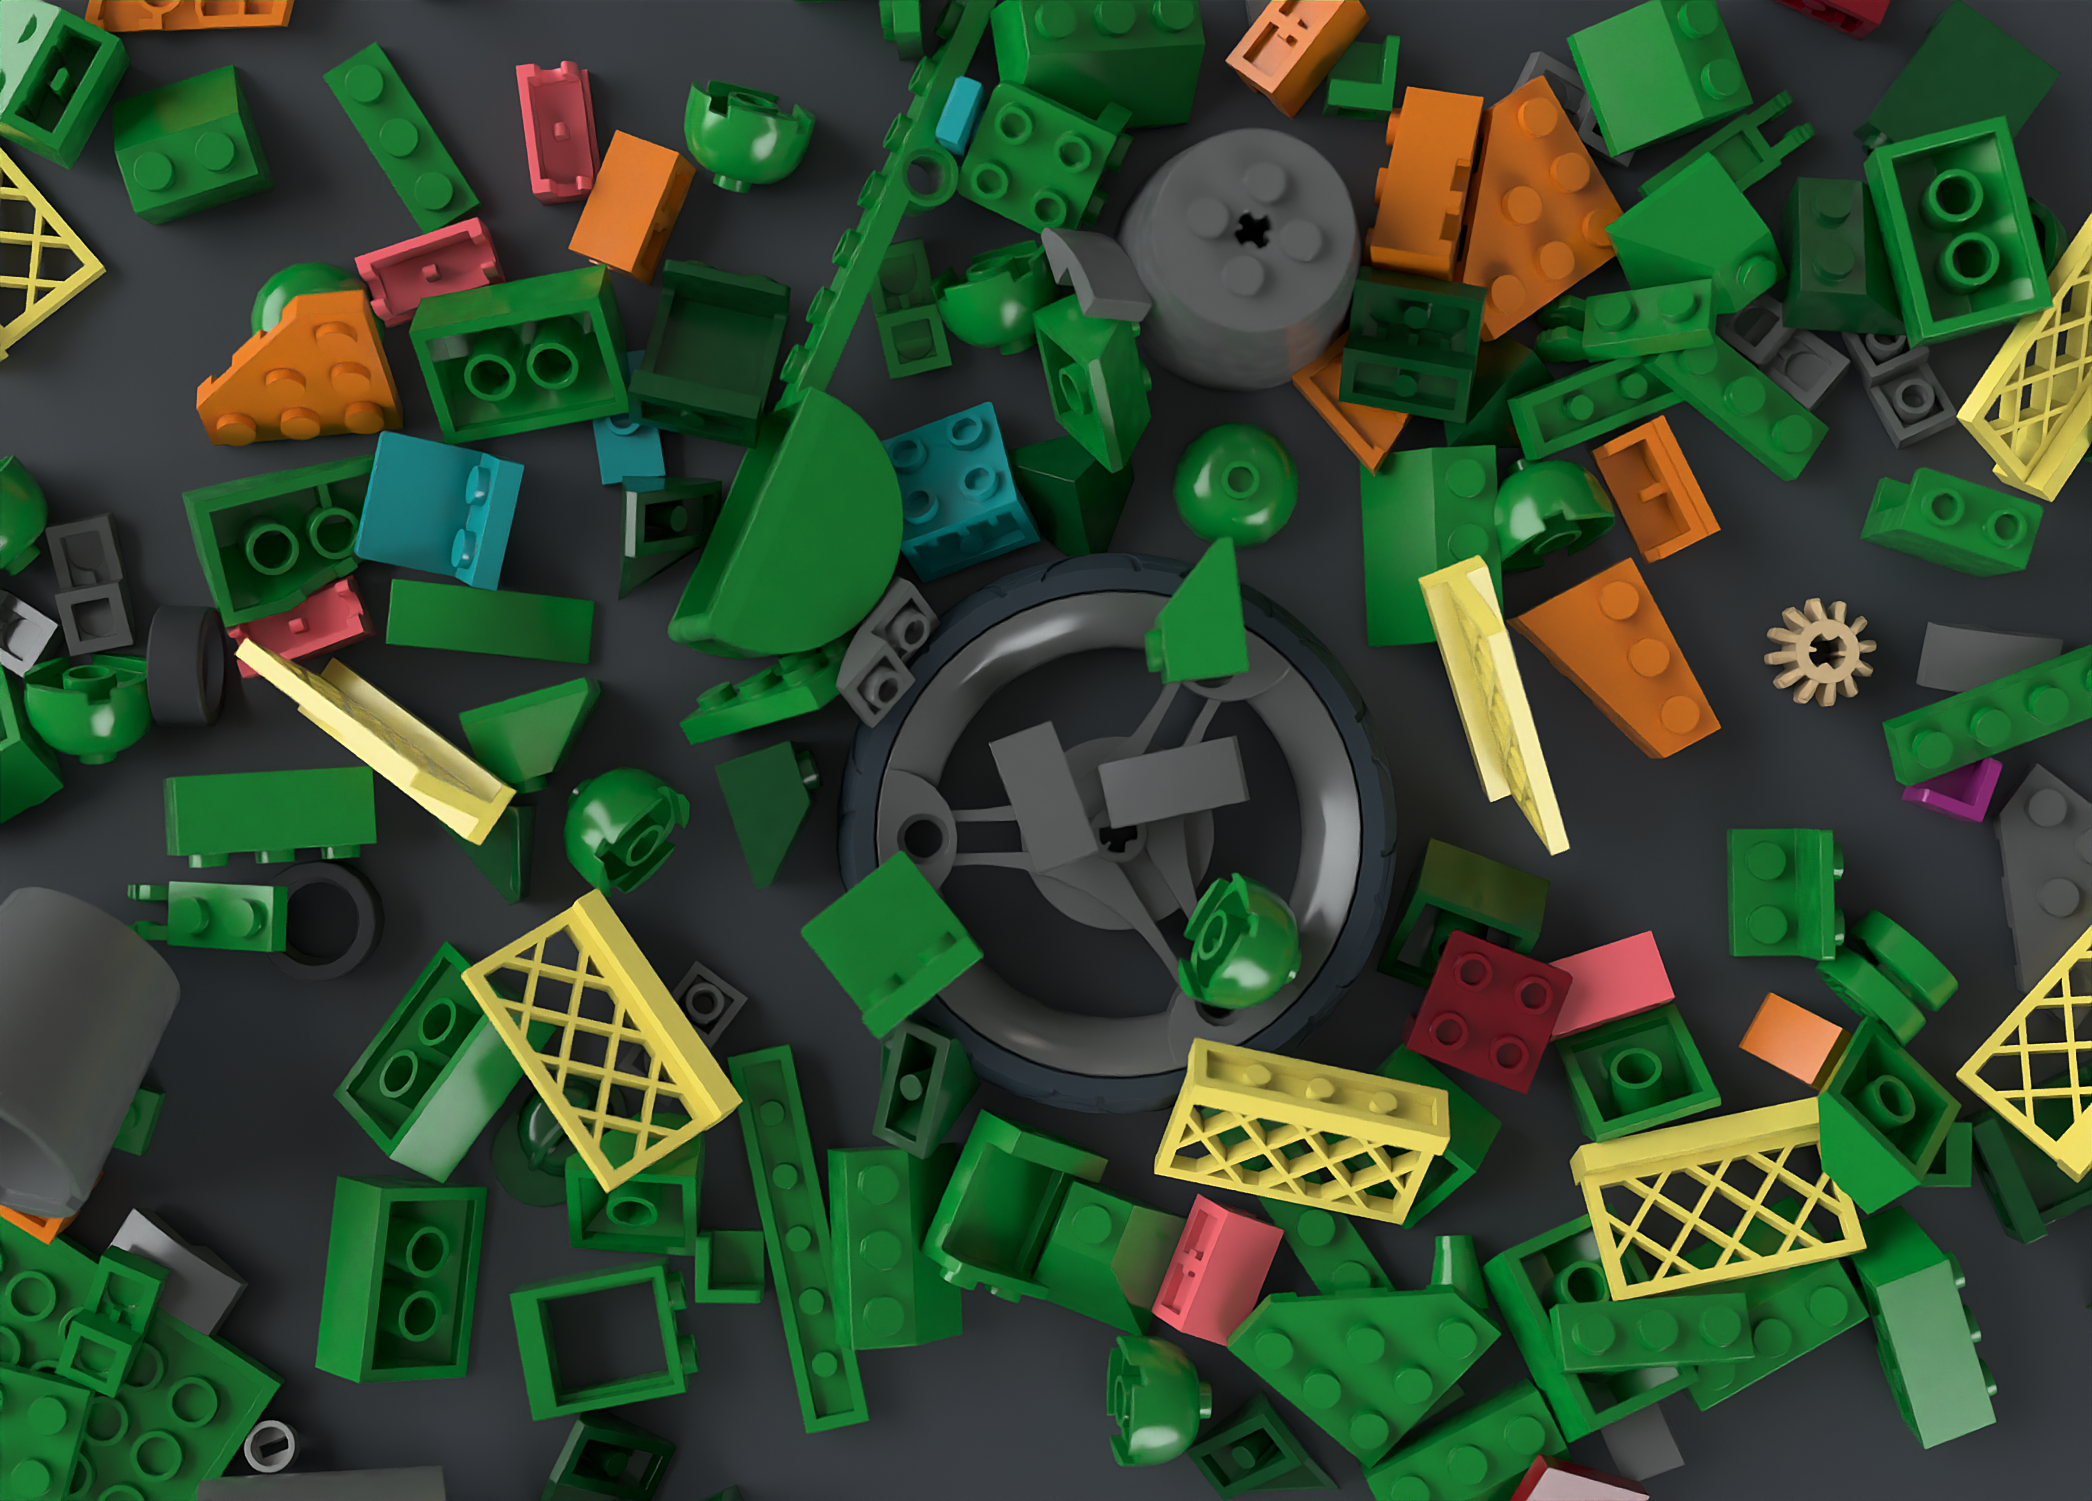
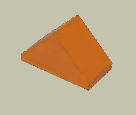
M1769 992L1738 1047L1812 1089L1821 1092L1853 1035L1843 1028Z

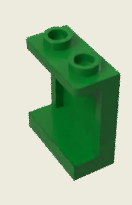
M1923 467L1915 471L1911 485L1887 477L1879 479L1860 539L1977 578H1984L2025 569L2043 515V508L2041 505Z
M981 1108L919 1252L942 1265L938 1275L959 1287L974 1290L977 1282L985 1283L984 1289L1011 1302L1019 1303L1022 1294L1046 1300L1050 1288L1040 1281L1033 1279L1031 1270L1072 1175L1099 1183L1109 1159L1069 1137Z

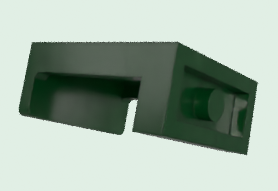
M1954 0L1939 12L1926 30L1928 34L1870 115L1859 123L1853 135L1864 143L1861 148L1869 157L1873 150L1878 147L2005 115L2011 140H2013L2061 73L1962 0Z
M668 259L665 261L662 272V293L640 370L634 369L628 390L629 422L756 449L790 319L791 288L788 285L778 283L771 277L761 274L743 276L716 270L710 264L702 261L688 260L680 262Z
M2092 1058L2077 1064L2079 1087H2092ZM2069 1069L2032 1085L2031 1090L2071 1088ZM2092 1096L2080 1097L2081 1114L2092 1104ZM2072 1097L2032 1099L2034 1124L2057 1142L2074 1123ZM2025 1100L2008 1101L2026 1116ZM1986 1106L1961 1118L1972 1123V1162L2007 1237L2027 1245L2048 1235L2045 1225L2092 1204V1168L2078 1183L2075 1182L2057 1166L2058 1163L1990 1106Z

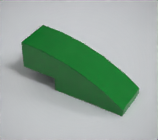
M392 579L386 643L398 646L589 665L595 601Z

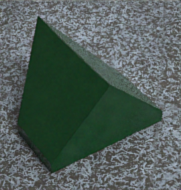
M1505 334L1487 342H1483L1481 338L1466 422L1463 424L1444 420L1448 447L1496 445V448H1522L1507 399L1555 381L1533 350Z
M1071 435L1008 450L1016 487L1035 517L1039 533L1068 557L1107 553L1135 479L1131 458L1128 459L1124 469L1112 474Z
M622 476L618 601L705 545L721 509L722 480Z
M508 804L481 845L465 839L431 813L510 906L520 904L529 896L536 806Z
M908 1015L880 1037V1100L872 1130L873 1135L921 1159L932 1155L981 1086L958 1037L911 1015Z
M1263 1389L1192 1443L1185 1451L1223 1501L1241 1493L1340 1489Z
M603 1408L582 1412L552 1470L540 1501H651L677 1446L669 1440Z

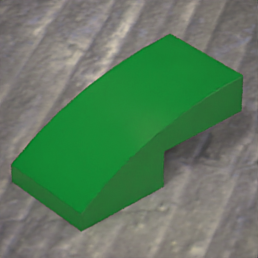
M922 236L890 243L869 290L890 380L952 365L942 318L929 287L932 276Z
M112 1244L101 1255L83 1310L72 1321L55 1373L115 1398L120 1392L142 1345L171 1270Z

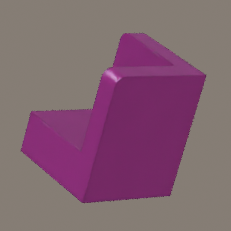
M1992 758L1978 760L1906 787L1901 800L1959 822L1982 823L2003 763Z

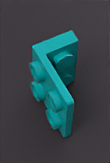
M985 402L881 442L892 462L901 491L903 533L900 549L923 584L1041 540L1037 521L1016 487L999 417L991 402Z
M391 431L381 432L354 548L355 554L363 559L456 577L470 586L496 591L525 465L504 456Z

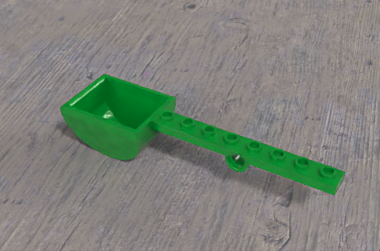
M949 0L938 17L933 33L941 37L933 57L924 56L911 78L908 90L916 95L907 116L899 113L887 132L883 148L891 152L881 173L874 170L867 179L857 202L858 206L865 209L856 231L851 228L845 231L832 258V263L839 266L830 289L825 286L820 288L809 308L806 321L813 324L810 335L804 347L798 344L795 345L785 362L780 379L788 383L780 401L766 407L756 449L747 448L669 624L668 635L677 644L703 654L732 659L760 658L806 651L823 646L839 638L864 619L884 593L893 575L902 542L903 506L901 491L892 462L884 446L866 422L847 405L824 392L902 215L909 217L923 215L946 202L957 188L959 180L957 163L947 149L935 143L937 138L935 130L956 78L959 79L960 75H965L990 18L989 12L994 9L997 0ZM909 165H917L928 174L931 183L928 195L918 193L909 184L907 178Z

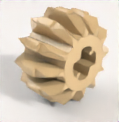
M1819 598L1809 599L1804 607V615L1794 607L1787 608L1782 612L1783 620L1790 631L1783 628H1771L1768 631L1767 637L1772 642L1782 645L1781 652L1766 654L1764 656L1765 664H1783L1785 668L1784 671L1776 676L1773 683L1778 689H1781L1796 682L1793 700L1799 704L1807 703L1812 698L1814 692L1821 707L1834 705L1836 690L1846 698L1854 697L1858 694V688L1851 674L1857 677H1870L1873 673V667L1859 660L1860 653L1875 651L1877 644L1874 640L1858 641L1856 637L1867 625V620L1863 616L1848 620L1844 624L1847 604L1842 601L1833 602L1825 611L1824 605ZM1811 641L1828 642L1831 653H1825L1824 657L1830 658L1829 663H1812L1809 652H1815L1816 648L1810 647Z

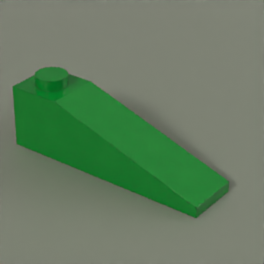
M445 440L436 441L446 444ZM376 453L244 477L182 493L197 555L224 628L288 612L306 601L308 595L337 577L341 579L358 568L357 564L365 560L355 554L354 548Z

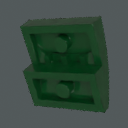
M1360 266L1354 284L1350 330L1344 346L1338 401L1465 424L1476 372L1488 287Z

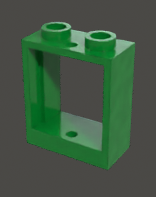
M669 1256L519 1284L509 1294L533 1421L685 1393L692 1382L691 1373L699 1372L700 1370L695 1337L693 1334L683 1335L679 1310L688 1308L682 1271L671 1272ZM652 1281L668 1369L564 1389L548 1300Z

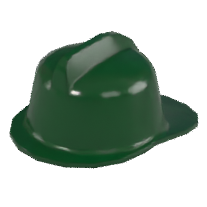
M556 1071L550 1075L553 1080L555 1079ZM566 1073L562 1093L571 1107L595 1112L601 1081ZM611 1083L605 1114L627 1119L628 1113L624 1096L617 1086ZM535 1087L503 1123L494 1139L491 1160L496 1179L508 1195L526 1205L547 1207L563 1203L567 1200L566 1159L578 1152V1150ZM582 1122L591 1135L593 1124ZM603 1127L601 1136L605 1135L612 1129Z

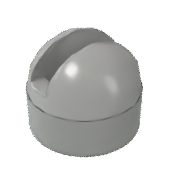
M263 1421L254 1426L247 1435L244 1445L245 1456L250 1465L256 1470L265 1473H279L290 1468L297 1460L301 1451L300 1438L295 1429L285 1422ZM288 1439V1449L266 1458L263 1457L262 1447Z

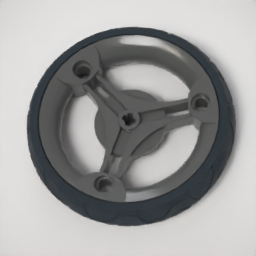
M1139 553L1075 555L1047 561L1039 565L1036 564L1005 575L966 596L937 617L941 624L905 664L916 681L874 728L866 725L861 719L854 733L847 756L846 767L843 770L837 806V855L843 895L900 851L905 852L944 902L945 899L940 886L949 875L952 866L993 865L1020 868L1029 871L1035 885L1044 897L1068 917L1080 923L1107 930L1135 928L1164 961L1178 987L1171 997L1166 1012L1130 1018H1104L1076 1014L1052 1007L1028 996L1009 984L981 958L909 1014L958 1037L973 1071L981 1079L1016 1096L1053 1107L1087 1113L1109 1114L1142 1113L1174 1108L1188 1072V1055L1195 1038L1285 1057L1288 1056L1327 1020L1347 995L1358 974L1363 969L1377 940L1391 896L1397 856L1395 791L1386 752L1374 719L1352 679L1321 640L1283 606L1241 581H1238L1250 671L1241 675L1221 677L1215 682L1197 680L1166 684L1156 704L1130 737L1094 739L1079 744L1063 753L1098 846V854L1037 875L1022 832V851L957 853L958 830L956 822L1017 820L1012 804L987 809L952 810L949 802L938 790L943 769L950 753L971 719L1000 689L1020 675L1043 663L1087 650L1108 648L1145 650L1144 633H1147L1148 630H1155L1154 619L1197 564ZM1180 686L1190 694L1206 700L1181 747L1201 743L1205 730L1221 702L1246 700L1274 734L1287 759L1295 781L1301 811V856L1297 878L1288 902L1289 908L1294 913L1299 935L1298 947L1302 954L1299 970L1290 983L1284 984L1276 994L1258 1006L1244 1009H1229L1226 1013L1220 1015H1212L1205 1012L1200 1001L1188 997L1182 990L1178 974L1179 963L1155 925V922L1167 917L1179 907H1181L1190 921L1198 905L1195 890L1208 869L1214 844V824L1211 808L1134 824L1135 836L1134 838L1124 840L1122 851L1108 850L1111 842L1106 840L1104 843H1101L1099 837L1100 828L1108 827L1111 823L1098 765L1165 751L1166 749L1151 743L1150 740ZM922 819L930 820L937 824L943 836L942 846L939 851L927 857L918 856L913 853L906 842V833L910 825Z

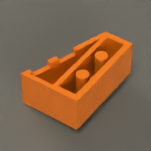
M1407 86L1402 109L1392 107L1389 117L1386 146L1393 147L1389 167H1380L1374 199V205L1379 206L1375 228L1369 227L1367 231L1363 266L1453 281L1464 227L1463 221L1472 174H1474L1479 148L1484 97Z
M1631 557L1602 569L1506 620L1519 634H1523L1542 652L1563 676H1567L1593 701L1592 704L1650 759L1666 758L1721 729L1715 714Z

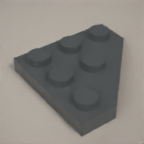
M2030 763L1992 813L1995 837L2000 839L2005 876L2001 877L2008 928H2012L2017 960V965H2014L2017 991L2025 997L2092 925V804L2038 763ZM2092 961L2078 962L2069 972L2071 997L2092 996ZM2060 982L2046 998H2062V983ZM2092 1006L2072 1007L2074 1030L2078 1028L2092 1009ZM2064 1008L2042 1009L2065 1026Z

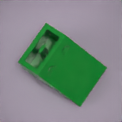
M0 0V135L71 171L131 62L121 39L60 7L41 0Z

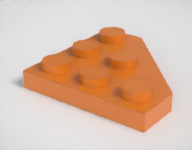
M1544 75L1531 79L1485 110L1482 116L1479 137L1484 138L1478 172L1472 174L1463 221V225L1468 226L1462 261L1456 262L1453 282L1488 287L1481 335L1483 342L1495 340L1616 256L1604 228L1624 213Z
M364 290L296 296L282 309V320L269 332L260 329L232 355V366L219 378L211 375L197 388V411L212 446H244L252 442L284 439L309 440L317 436L349 433L373 434L382 430L403 429V405Z

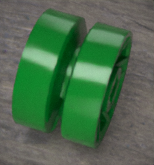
M1869 909L1847 932L1849 940L1861 955L1854 953L1843 945L1835 946V960L1820 961L1816 965L1815 971L1825 984L1863 1020L1869 1016L1872 1017L1901 1047H1905L1926 1024L1924 1015L1912 1000L1928 1010L1937 1012L1958 990L1959 984L1948 969L1912 935L1877 910Z

